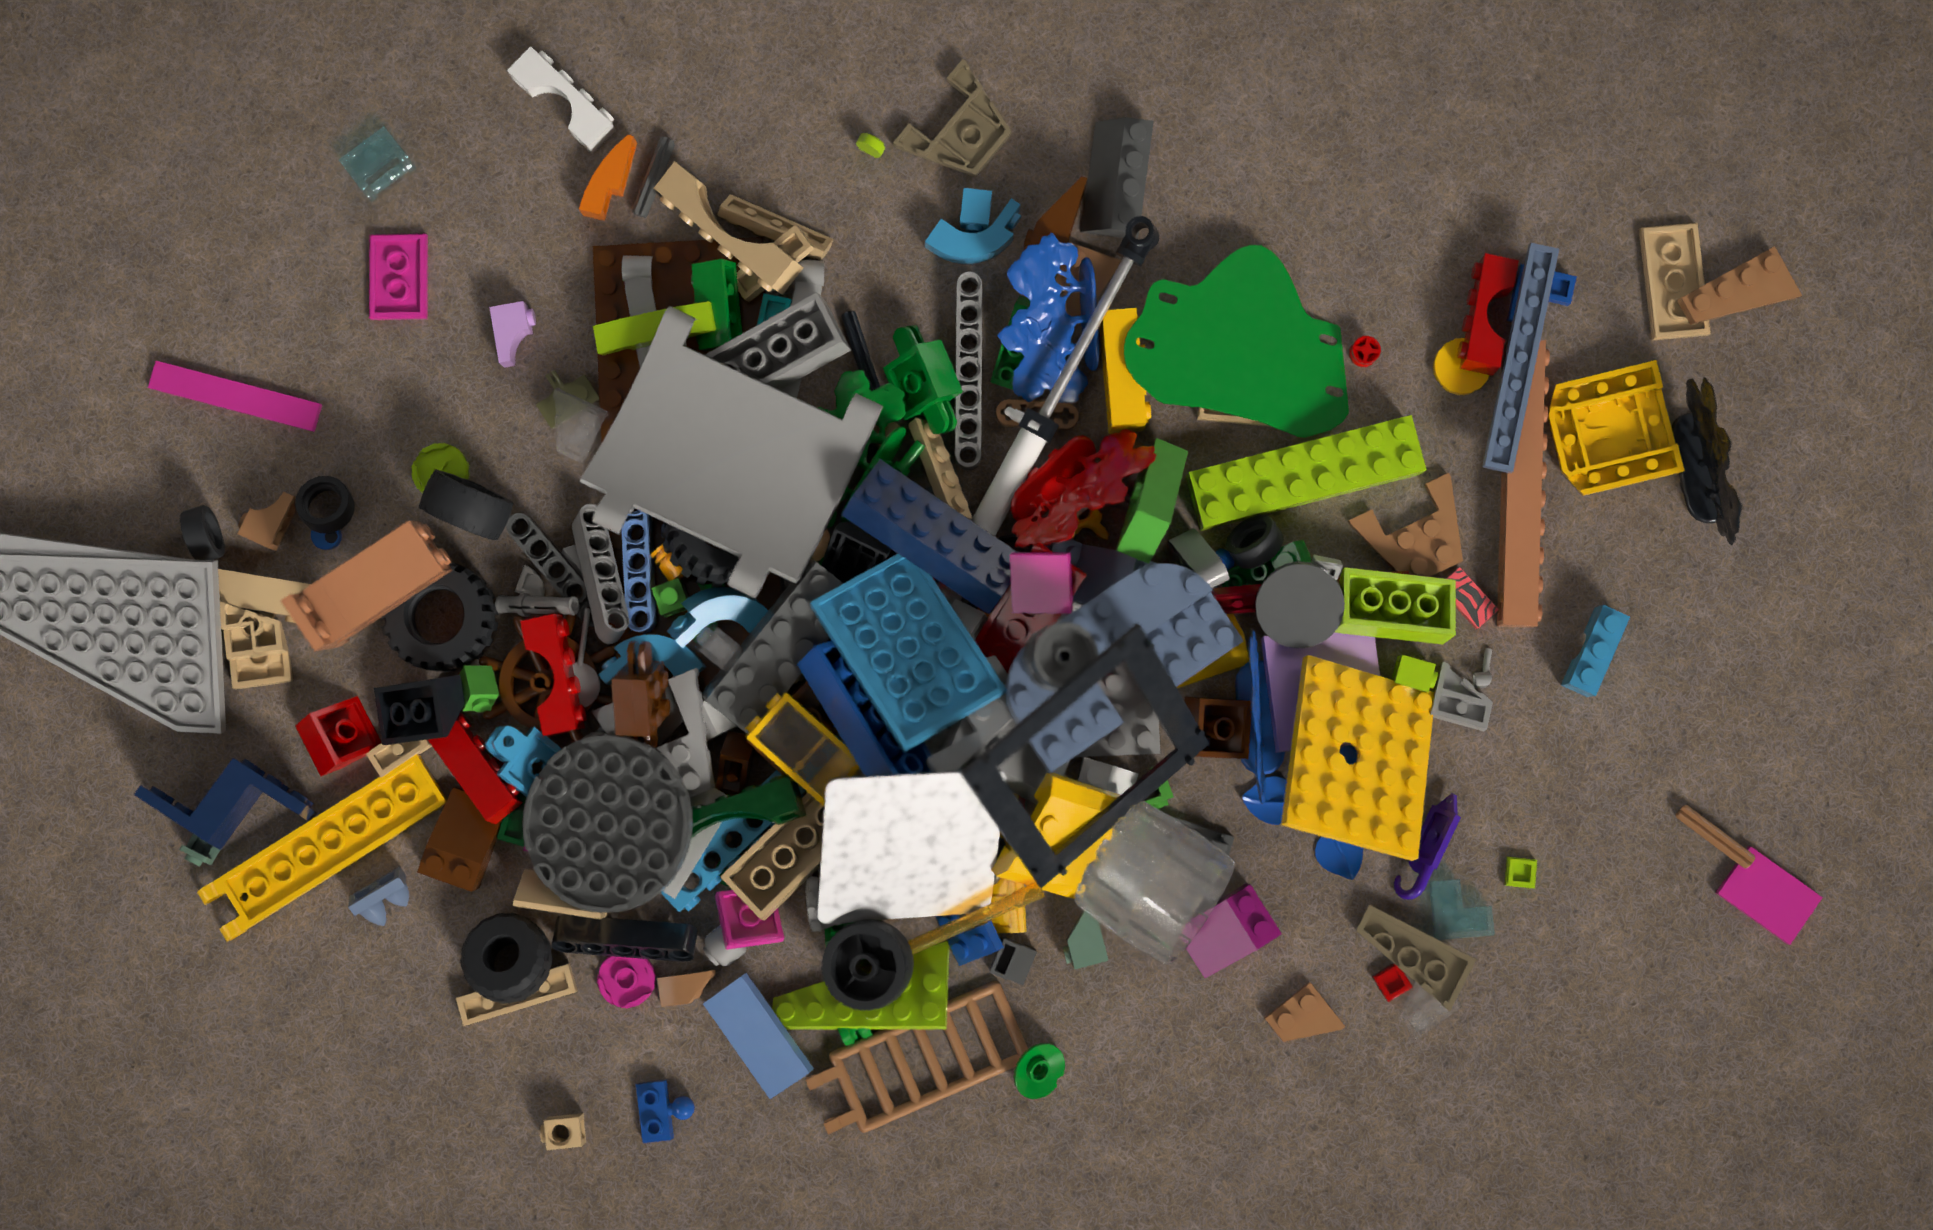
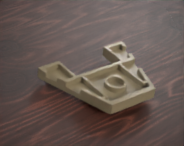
M962 59L947 77V82L968 98L933 141L909 123L895 139L893 146L976 178L1008 140L1012 131L984 92L982 85L971 72L967 62Z

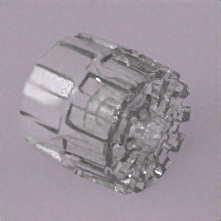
M1141 801L1138 805L1134 804L1129 808L1125 818L1121 817L1113 826L1111 840L1104 838L1096 850L1097 858L1090 862L1085 869L1082 881L1075 893V902L1081 909L1123 941L1159 962L1168 965L1173 963L1188 947L1208 919L1233 875L1235 861L1197 831L1149 803Z

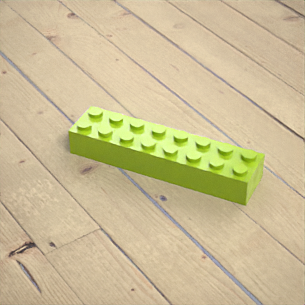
M1412 415L1191 471L1186 475V480L1200 531L1246 520L1253 516L1266 515L1421 475L1427 469Z

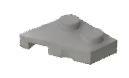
M1442 662L1434 688L1435 693L1430 715H1433V718L1483 732L1486 731L1493 702L1483 693L1477 692L1474 685L1467 679H1462L1453 672L1448 663Z

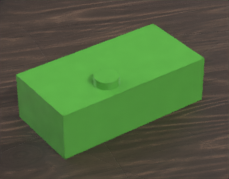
M1158 438L1155 439L1152 445L1155 447V461L1138 473L1135 479L1116 549L1118 552L1148 564L1171 524L1188 454L1187 450Z

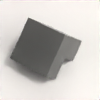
M1003 936L1001 942L1004 947L997 951L989 971L1003 979H1009L1023 985L1037 950Z

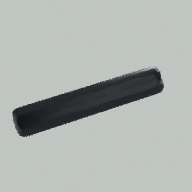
M854 310L843 313L841 318L858 369L864 371L870 383L869 389L873 391L880 387L856 312Z

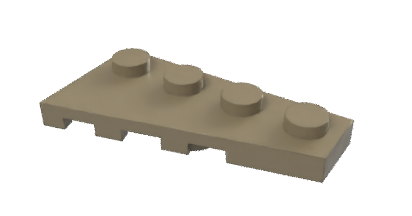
M1369 904L1356 931L1417 982L1426 992L1432 995L1448 1011H1451L1476 958Z

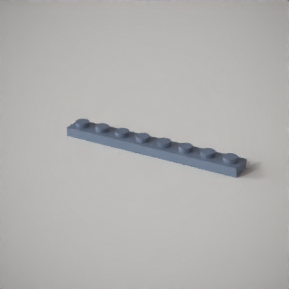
M1535 243L1528 245L1485 450L1483 468L1505 473H1512L1514 470L1559 253L1558 248Z

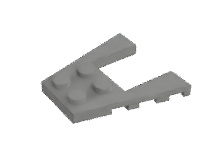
M996 656L987 657L986 659L1006 687L1007 672ZM1005 694L964 717L974 733L927 758L926 764L931 772L960 771L978 751H981L998 732H1001L1013 720L1008 709Z
M698 668L668 679L689 735L656 748L673 764L682 777L689 798L715 788L710 750H707L705 736L707 728L706 723L703 721L701 707L703 699L698 685ZM613 703L592 711L607 734L616 735Z

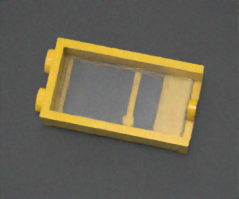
M786 692L782 696L776 693L765 706L769 709L762 718L756 716L745 729L749 733L745 737L819 803L825 806L827 783L834 778L852 777L860 767L847 746Z

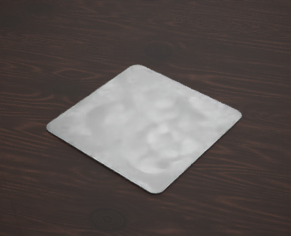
M998 769V771L1006 781V776L1004 772ZM961 771L834 778L827 783L817 908L819 921L831 924L862 920L970 914L984 912L990 907L995 875L991 869L996 863L1000 830L961 776Z

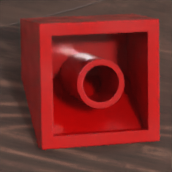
M358 696L309 713L295 725L321 777L340 770L367 756L366 753L382 743Z

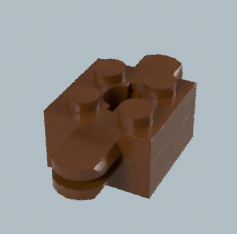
M630 641L627 647L628 662L611 679L615 734L633 736V738L641 740L656 749L658 747L657 728L670 713V700L666 699L665 690L668 686V672L664 671V661H652L651 643L649 641H643L640 644L638 641Z

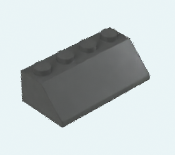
M1123 117L1095 122L1081 233L1124 238L1126 235L1125 228L1130 219L1142 216L1154 121Z

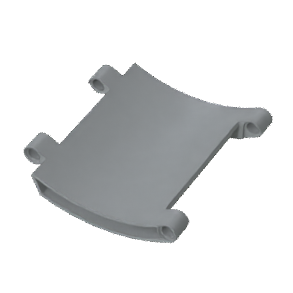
M669 306L661 319L644 362L616 419L580 478V483L605 494L595 510L592 522L620 534L628 514H632L634 508L711 543L740 557L728 585L754 598L759 594L769 571L797 583L808 566L844 494L883 406L856 393L842 420L688 348L686 341L693 323L697 319Z

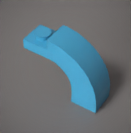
M1011 198L995 222L989 228L977 233L962 232L943 219H940L925 240V248L940 258L954 263L974 264L987 261L1003 252L1013 241L1014 234L1007 229L1013 230L1022 216L1018 213L1020 212L1021 204Z
M709 588L690 596L681 603L688 612L676 618L667 632L683 648L707 625L718 620L736 621L751 633L768 610L756 598L735 588Z
M641 635L627 639L615 646L614 648L621 657L617 659L614 656L602 665L603 671L598 675L605 684H612L611 679L628 662L627 647L630 641H638L639 644L643 641H649L651 643L652 661H664V665L671 671L674 677L698 668L700 673L706 666L687 646L682 648L672 638L660 635Z

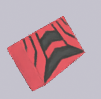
M1460 567L1446 578L1456 580V608L1475 629L1481 627L1499 610Z

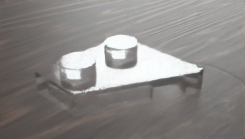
M556 388L553 397L556 406L557 452L584 464L608 411L560 388Z

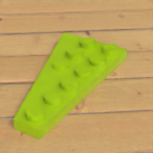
M948 941L912 952L914 968L911 980L905 991L895 1001L885 1007L875 1010L849 1008L831 995L827 989L828 987L825 985V981L774 997L772 1010L786 1030L838 1028L947 1029ZM872 966L863 968L862 970L865 973H870L872 970Z

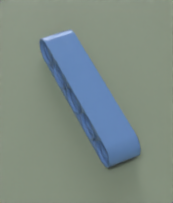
M638 510L628 514L621 528L624 595L629 615L628 627L639 633H649L657 624L656 600L651 589L656 586L654 559L650 556L654 551L653 520L651 515ZM637 526H642L644 530L642 538L634 541L631 536L632 530ZM637 555H643L645 564L642 568L636 570L633 567V560ZM644 583L646 594L642 598H636L634 595L635 587L638 584ZM641 612H645L648 621L646 625L639 628L635 622L636 616Z

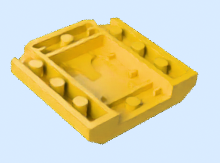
M1657 360L1555 385L1548 412V422L1560 470L1582 496L1685 471L1678 443L1675 444L1663 397L1662 388L1664 387Z
M1047 772L1034 794L1038 804L1030 818L1052 851L1055 852L1120 795L1053 772ZM1130 813L1066 867V875L1062 876L1059 873L1042 889L1036 884L1016 853L1009 846L1003 848L991 871L1000 878L1076 899L1101 878L1128 832Z

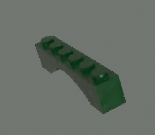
M780 775L770 779L768 784L748 786L740 794L720 796L715 799L714 803L709 805L700 804L692 806L693 826L691 838L712 825L731 819L755 818L781 825L806 816L798 783L790 776Z

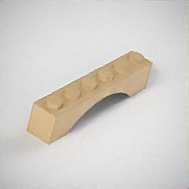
M674 161L654 187L662 195L659 200L671 210L677 207L681 211L678 216L691 227L696 223L700 227L698 233L710 243L715 239L720 244L717 249L729 259L735 256L740 261L737 266L749 276L754 272L760 277L757 283L768 292L774 289L783 295L803 270V266L774 243L758 244L745 242L730 236L720 226L712 212L706 186Z

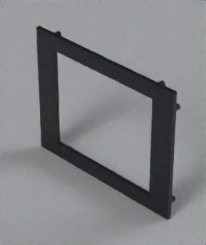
M1138 623L960 772L965 782L1041 889L1059 873L1062 876L1066 875V867L1185 764L1192 766L1195 763L1193 757L1209 745L1204 736L1205 732L1200 729L1154 649L1155 645L1149 641L1141 625ZM1124 661L1175 749L1058 850L1053 852L997 768Z

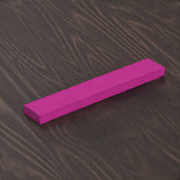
M155 361L148 388L312 432H315L322 408L320 403L160 361Z

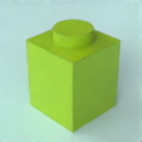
M1405 655L1397 656L1391 680H1395L1394 683L1425 693L1429 692V689H1433L1437 681L1438 672L1434 671L1436 664Z

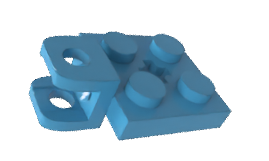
M511 726L496 727L485 742L486 749L501 762H505L497 772V775L514 786L525 797H527L535 777L539 775V773L535 775L532 773L533 768L531 766L533 762L538 763L542 761L541 768L543 769L547 761L562 749L548 737L542 736V733L535 727H531L526 735H523Z

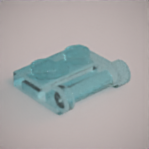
M384 126L339 159L340 163L371 202L378 198V193L406 172L411 173L417 169ZM395 157L400 160L399 164L369 185L366 182L368 177Z

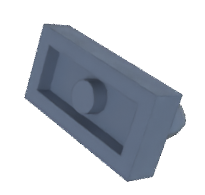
M399 866L349 897L348 908L353 915L356 916L360 913L368 921L385 926L386 910L382 901L384 898L394 905L406 907L409 901V889L406 884V875L402 868Z

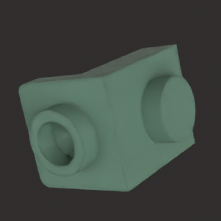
M194 834L187 845H181L179 849L186 853L185 860L197 866H201L203 862L212 865L220 852V849L210 845Z

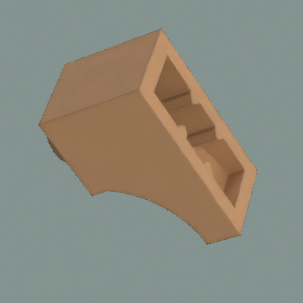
M283 491L279 499L271 506L261 510L250 508L248 513L246 512L242 515L238 524L240 529L237 534L277 551L296 512V497Z

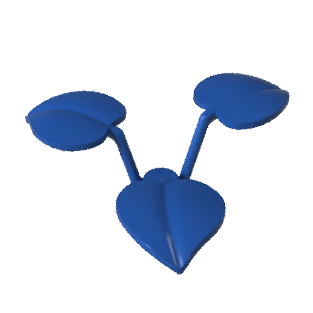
M1353 745L1340 747L1339 753L1344 756L1346 763L1354 764L1357 760L1355 747ZM1278 776L1266 777V801L1263 805L1259 801L1256 783L1242 796L1248 810L1265 823L1280 825L1282 822L1287 780ZM1322 836L1317 841L1315 856L1319 864L1327 871L1353 880L1362 864L1363 847Z

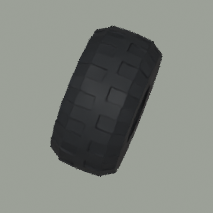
M515 913L495 914L480 921L470 931L466 941L463 943L460 959L461 968L464 973L463 976L474 991L486 999L502 1004L520 1002L535 994L544 981H546L553 958L550 942L541 928L530 919ZM518 945L520 952L515 965L507 971L495 972L494 961L498 952L505 946Z

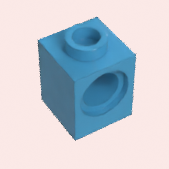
M964 188L960 228H965V232L977 233L989 227L992 191Z

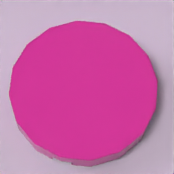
M609 956L603 961L597 977L601 995L607 1002L620 1008H631L643 1003L650 997L655 988L656 980L654 967L649 959Z

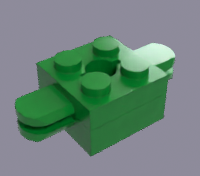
M916 325L897 328L894 331L893 340L900 356L883 367L889 383L905 392V396L902 399L906 411L903 417L904 420L925 416L933 434L953 431L957 425V419L949 401L961 394L963 390L942 340L924 342Z

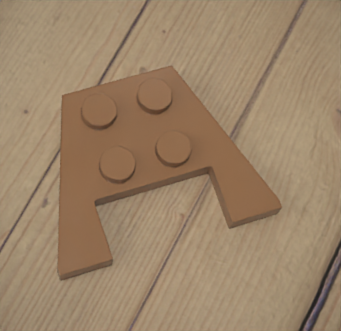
M1449 473L1424 484L1437 512L1387 536L1384 534L1372 509L1349 520V525L1362 536L1394 571L1408 570L1410 575L1431 577L1462 562L1451 475Z

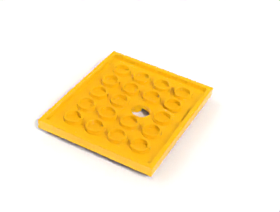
M1311 655L1303 657L1281 825L1410 861L1418 859L1433 715H1430L1435 692L1429 691L1425 693L1394 683L1395 680ZM1347 742L1355 747L1357 760L1354 764L1346 763L1344 756L1339 753L1342 743Z

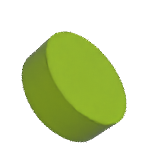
M861 133L856 141V145L860 150L875 158H880L885 150L884 143L869 133Z

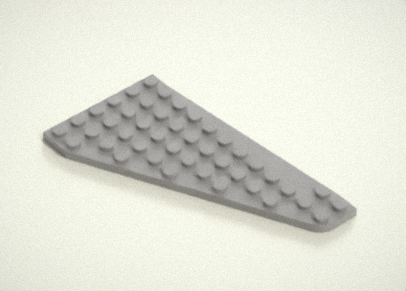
M0 533V635L177 732L221 734L226 731L218 560L184 559Z

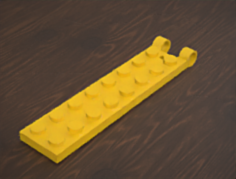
M416 754L382 778L378 777L218 879L197 891V894L204 905L213 902L225 893L227 894L239 914V917L219 929L226 942H229L442 808L447 798L421 756ZM243 893H247L248 899L246 901L242 900L241 898Z

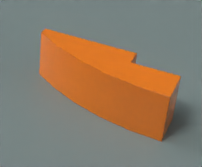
M627 135L602 160L592 175L579 206V211L583 216L605 221L612 194L623 197L637 146L634 136Z

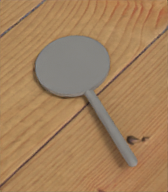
M586 608L584 613L578 660L573 664L574 675L578 677L581 691L578 693L580 705L582 704L584 708L591 705L600 692L598 674L592 667L583 663L591 612L589 608Z

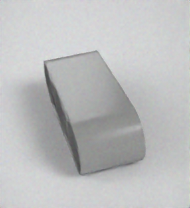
M1195 528L1168 540V546L1177 563L1197 573L1211 588L1229 580V574L1224 563Z

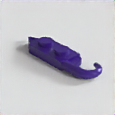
M1451 793L1438 805L1432 804L1421 827L1418 859L1408 861L1412 870L1419 875L1410 890L1402 889L1400 875H1397L1395 878L1394 890L1400 898L1411 900L1420 896L1425 890L1433 870H1437L1461 819L1458 816L1457 795Z

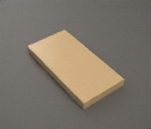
M1698 223L1640 228L1639 235L1652 340L1710 335L1709 320L1690 325L1677 302L1679 298L1705 285Z

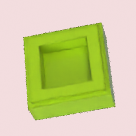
M1507 857L1504 885L1535 889L1537 860Z

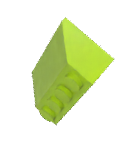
M1346 567L1342 569L1339 585L1344 597V613L1342 621L1334 633L1442 645L1456 635V580Z

